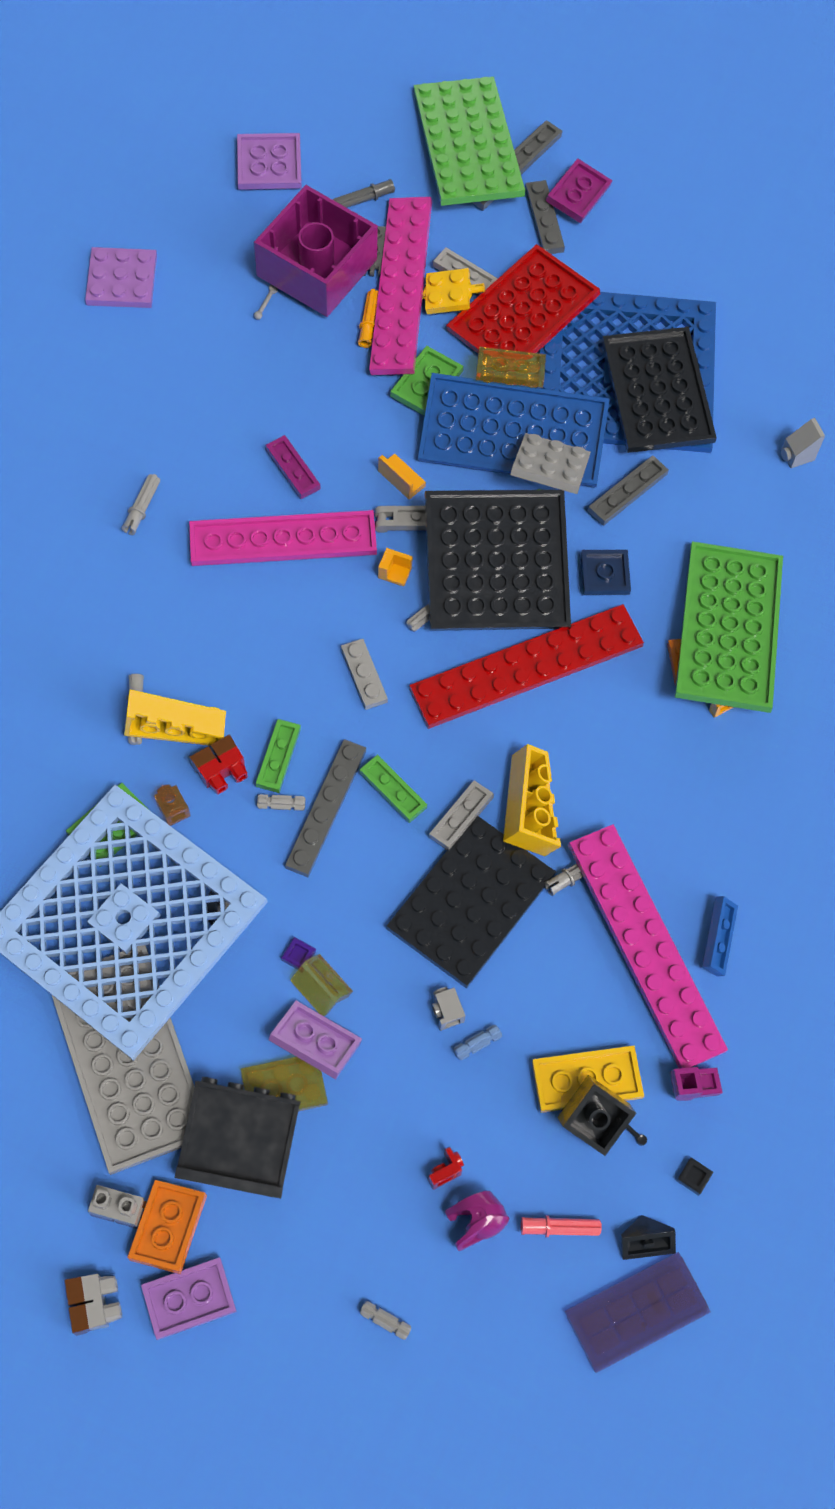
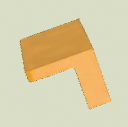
M395 453L388 459L383 455L378 457V472L409 500L426 487V482Z

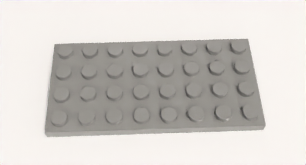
M146 945L137 946L138 957L149 956ZM132 949L128 954L120 952V959L133 958ZM111 955L103 958L102 961L115 960V957ZM152 962L139 963V974L152 973ZM133 964L120 966L121 977L134 975ZM115 967L102 968L103 979L116 977ZM97 969L84 970L85 981L97 980ZM79 971L68 973L79 982ZM153 979L140 981V992L153 990ZM134 982L121 983L122 994L135 993ZM116 984L103 986L104 997L117 995ZM98 986L87 988L98 997ZM52 996L109 1174H115L181 1149L195 1087L171 1017L133 1061ZM151 997L141 999V1008ZM136 1000L123 1001V1012L136 1011ZM117 1002L106 1003L118 1013ZM125 1018V1019L130 1022L133 1018Z

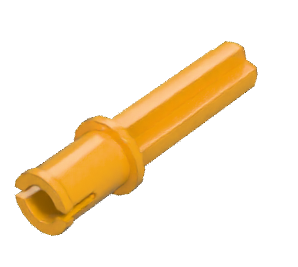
M371 289L367 293L363 320L359 324L361 331L358 345L363 348L372 346L379 292L375 289Z

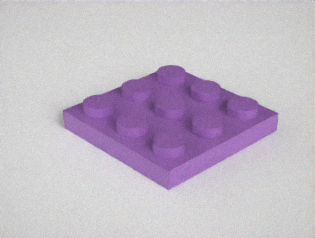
M300 133L237 134L238 190L302 188Z
M92 247L85 299L86 305L152 308L157 251Z

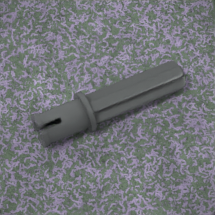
M388 179L375 185L371 183L369 187L334 198L333 200L348 208L371 199L378 200V197L394 193L395 187L393 181Z

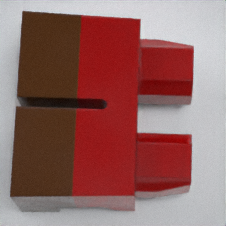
M230 734L211 744V749L208 746L190 756L191 766L194 771L199 774L207 788L211 787L217 795L228 788L224 778L232 775L236 783L248 777L244 757Z

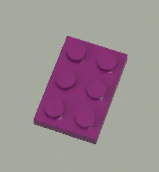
M577 158L548 194L545 201L581 224L611 186L613 180Z

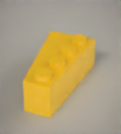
M130 689L124 736L211 746V744L224 738L226 711L216 707H206Z

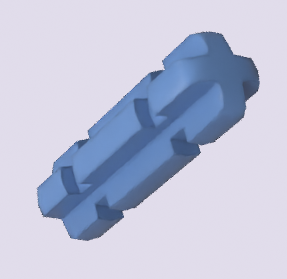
M492 1025L486 1029L485 1033L481 1031L467 1039L464 1045L460 1043L453 1049L459 1060H464L470 1056L469 1053L472 1052L474 1054L490 1045V1041L493 1040L495 1042L502 1037V1033L498 1026Z

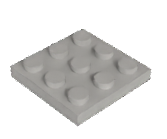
M525 433L510 475L578 494L591 451L578 446L566 445L558 440L545 439L537 434Z

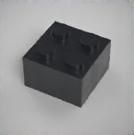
M588 1075L557 1118L565 1129L606 1156L634 1118L636 1112L627 1101Z

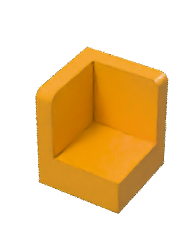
M386 548L378 567V578L405 586L412 569L413 557Z

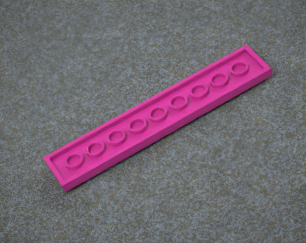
M431 197L389 198L369 368L371 375L415 373L432 210Z
M614 824L569 842L568 847L679 1069L694 1067L728 1051Z

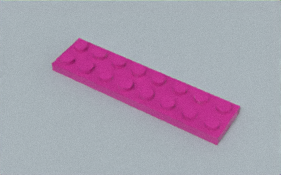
M373 510L189 521L192 566L377 555Z

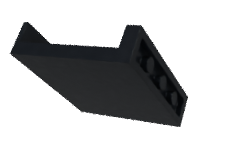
M202 1077L201 1081H195L175 1178L281 1199L301 1101L295 1100L296 1095L283 1092L280 1093V1097L269 1095L270 1090L254 1087V1092L243 1090L244 1085L228 1082L227 1087L217 1085V1079Z

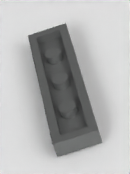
M546 180L526 183L525 191L541 247L550 254L563 253L565 246L554 207L545 201L550 193Z
M652 455L588 507V512L604 526L668 474L669 469Z

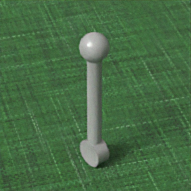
M269 286L267 297L260 309L254 313L255 319L260 320L262 318V312L272 295L278 292L277 287Z

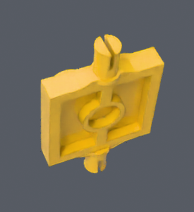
M469 268L426 273V285L422 299H425L426 313L435 314L469 310L472 293L485 292L484 283L471 285Z

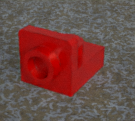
M450 1147L446 1148L444 1152L450 1165L446 1166L445 1163H442L431 1170L432 1174L429 1175L428 1181L433 1190L462 1174L461 1167L464 1166V1163L457 1151L453 1153Z

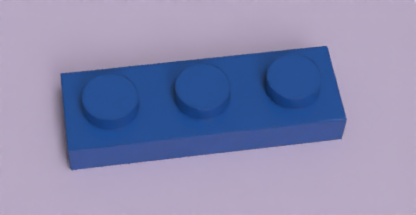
M717 896L715 898L706 950L703 957L702 967L716 976H725L738 910V905L725 896Z

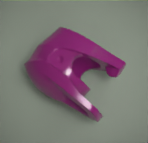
M483 1191L471 1195L445 1210L450 1221H455L457 1216L472 1215L471 1222L465 1228L467 1233L455 1243L458 1251L497 1235L505 1228L510 1219L506 1214L504 1206L491 1191Z

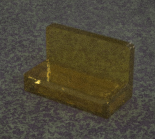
M320 954L306 960L291 978V982L322 1016H326L336 1003L348 998L353 992Z

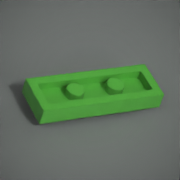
M277 719L256 781V787L280 793L301 731V725Z
M378 754L360 769V774L408 823L412 822L427 809L428 804Z

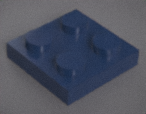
M582 550L581 564L584 595H630L631 583L628 550Z

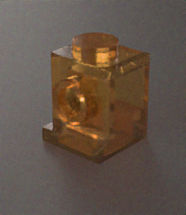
M164 785L157 790L158 794L154 795V798L168 825L172 826L191 817L189 807L184 801L177 785L173 787Z

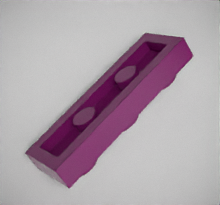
M285 435L266 445V451L300 499L321 489L320 483Z

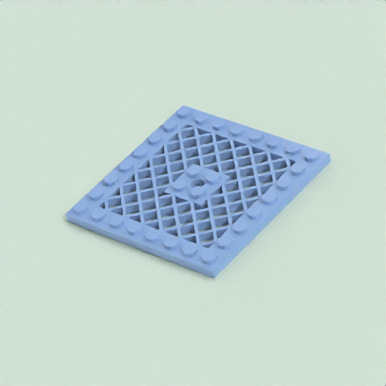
M114 785L0 911V954L134 1061L268 903V900L118 786ZM130 829L140 837L131 838ZM125 830V839L113 840L112 831ZM107 834L108 841L100 842ZM144 844V853L132 855L131 845ZM149 844L155 847L158 851L149 853ZM126 846V856L114 857L113 847ZM108 848L109 858L96 859L97 849ZM91 852V860L83 861ZM167 857L178 866L168 867ZM163 858V868L150 869V859ZM145 860V870L133 871L132 862ZM127 862L128 872L115 874L114 864ZM109 865V875L97 876V866ZM91 867L92 877H79V868ZM74 871V879L66 880ZM186 872L197 880L187 881ZM182 873V882L169 884V874ZM164 875V884L151 886V876ZM146 877V887L134 888L133 878ZM128 879L129 889L122 883L116 888L115 881ZM110 881L111 891L98 893V883ZM92 884L93 894L80 895V885ZM74 886L75 896L63 897L62 887ZM205 886L216 895L206 896ZM201 887V897L188 898V888ZM183 889V899L170 901L171 890ZM57 890V898L49 899ZM165 891V901L153 903L152 893ZM147 894L148 904L137 895ZM107 899L99 908V900ZM93 900L94 910L81 912V902ZM220 901L221 912L207 913V903ZM225 901H226L228 904H230V905L227 907L226 910H225ZM75 903L76 913L63 914V904ZM202 904L203 914L190 915L189 905ZM57 905L58 915L45 916V906ZM184 906L185 916L172 918L171 907ZM166 908L167 918L158 919L161 915L155 909ZM40 910V917L32 918ZM128 913L131 915L128 923L119 924L117 922L121 914ZM90 918L87 922L93 928L82 929V919ZM217 919L209 928L208 920ZM76 920L77 930L64 931V921ZM203 921L204 931L191 933L190 922ZM58 922L59 932L46 934V923ZM185 923L186 933L173 935L172 924ZM40 924V935L28 936V926ZM167 925L168 936L155 937L154 927ZM149 930L150 938L141 939ZM95 934L96 945L83 946L82 936ZM101 935L112 943L101 944ZM77 937V947L65 949V938ZM201 938L197 942V944L192 948L191 939ZM59 939V950L47 951V940ZM187 940V951L174 952L175 941ZM41 941V951L33 946L31 942ZM168 942L169 953L156 955L155 944ZM150 945L151 955L138 957L137 946ZM114 949L115 960L102 961L101 951ZM119 949L126 954L132 949L133 958L120 959ZM96 952V962L84 964L83 953ZM78 954V965L66 966L65 955ZM60 956V966L53 962L50 957ZM184 958L175 968V959ZM170 960L169 971L157 972V961ZM152 962V973L139 974V963ZM133 964L134 975L121 977L120 966ZM115 967L116 977L103 979L102 968ZM97 969V980L85 981L84 970ZM79 971V982L68 973ZM167 978L158 988V979ZM153 979V990L140 992V981ZM134 982L135 993L122 994L121 983ZM116 984L117 995L104 997L103 986ZM98 986V997L87 988ZM151 997L141 1008V999ZM135 999L136 1011L123 1012V1001ZM117 1002L118 1013L106 1003ZM125 1018H133V1019L129 1022V1021H127Z

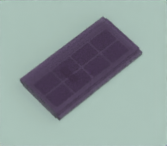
M677 1252L566 1310L565 1314L596 1374L711 1313L686 1263L680 1253Z

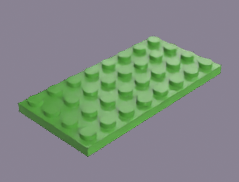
M494 76L414 85L413 92L441 206L524 197L525 187Z
M692 541L688 564L675 698L771 713L775 683L783 567L782 555Z

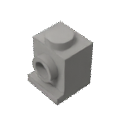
M447 987L434 991L435 1003L432 1004V1008L436 1018H441L439 1020L440 1031L464 1023L465 1013L455 988L448 990Z

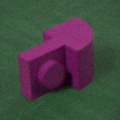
M698 1067L673 1069L670 1072L676 1100L689 1101L699 1097L719 1096L723 1093L717 1068L698 1069Z

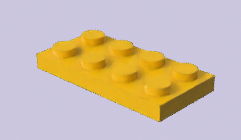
M635 1045L532 1059L540 1113L563 1110L588 1075L625 1101L644 1098Z

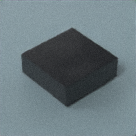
M690 1158L676 1181L699 1196L712 1176L713 1171L695 1159Z

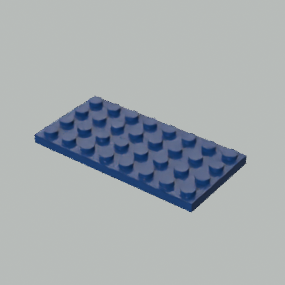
M432 373L418 461L511 474L525 433L537 434L545 439L558 440L563 444L573 447L578 446L591 451L581 485L596 487L610 399Z

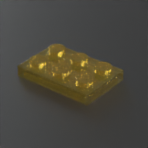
M479 347L476 380L487 383L497 382L507 385L515 384L531 388H543L546 354Z
M298 1057L241 1068L244 1090L254 1092V1087L270 1090L269 1095L280 1097L281 1092L296 1095L295 1100L301 1101L299 1111L328 1105L322 1072Z

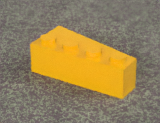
M529 744L512 755L503 841L536 854L547 856L561 847L560 838H557L556 834L558 820L557 817H554L553 813L555 798L554 794L550 791L552 777L549 755L547 751Z

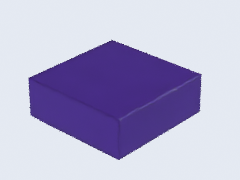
M294 937L281 960L304 973L316 953V949Z

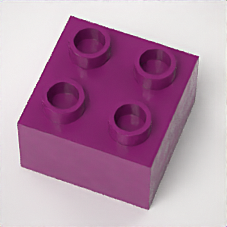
M305 185L254 241L257 276L328 317L376 262L378 225Z

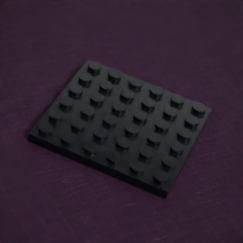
M564 490L425 491L430 631L559 629L571 627Z

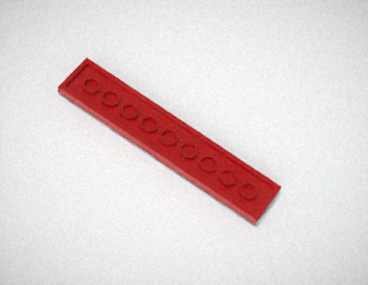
M624 604L572 623L571 627L556 629L409 685V690L427 728L430 729L641 648L644 642Z

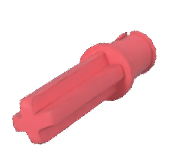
M546 1215L545 1218L521 1217V1235L538 1234L545 1235V1237H549V1235L598 1236L602 1231V1224L599 1219L549 1218V1215Z

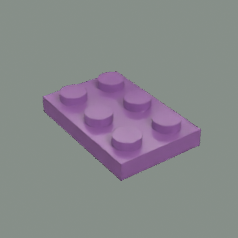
M295 1001L270 1034L269 1041L336 1080L360 1046L362 1038L302 1003Z
M220 1257L182 1270L181 1274L174 1273L141 1285L156 1340L237 1312Z

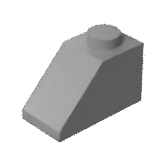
M815 418L810 419L785 439L781 455L783 460L787 461L790 468L812 462L816 459L825 434Z

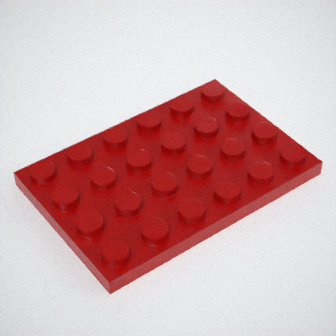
M536 244L491 284L485 292L481 293L471 302L469 310L461 311L446 325L447 331L508 377H511L600 295V288Z

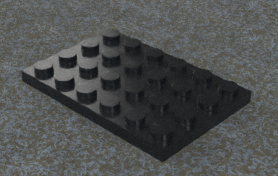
M689 327L602 337V345L627 453L716 442L717 437Z
M479 816L474 819L450 850L446 851L386 926L389 932L466 989L544 890V882L552 879L556 873L555 870L527 850L504 842V834Z

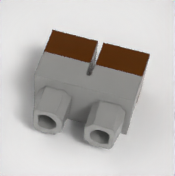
M96 1185L88 1212L92 1217L110 1222L115 1221L117 1224L138 1229L147 1201H144L143 1197Z
M99 1274L65 1280L67 1300L70 1306L71 1327L74 1335L78 1336L99 1328H107L109 1323L123 1318L119 1302L108 1305L105 1303L104 1295L118 1292L115 1276L101 1277Z

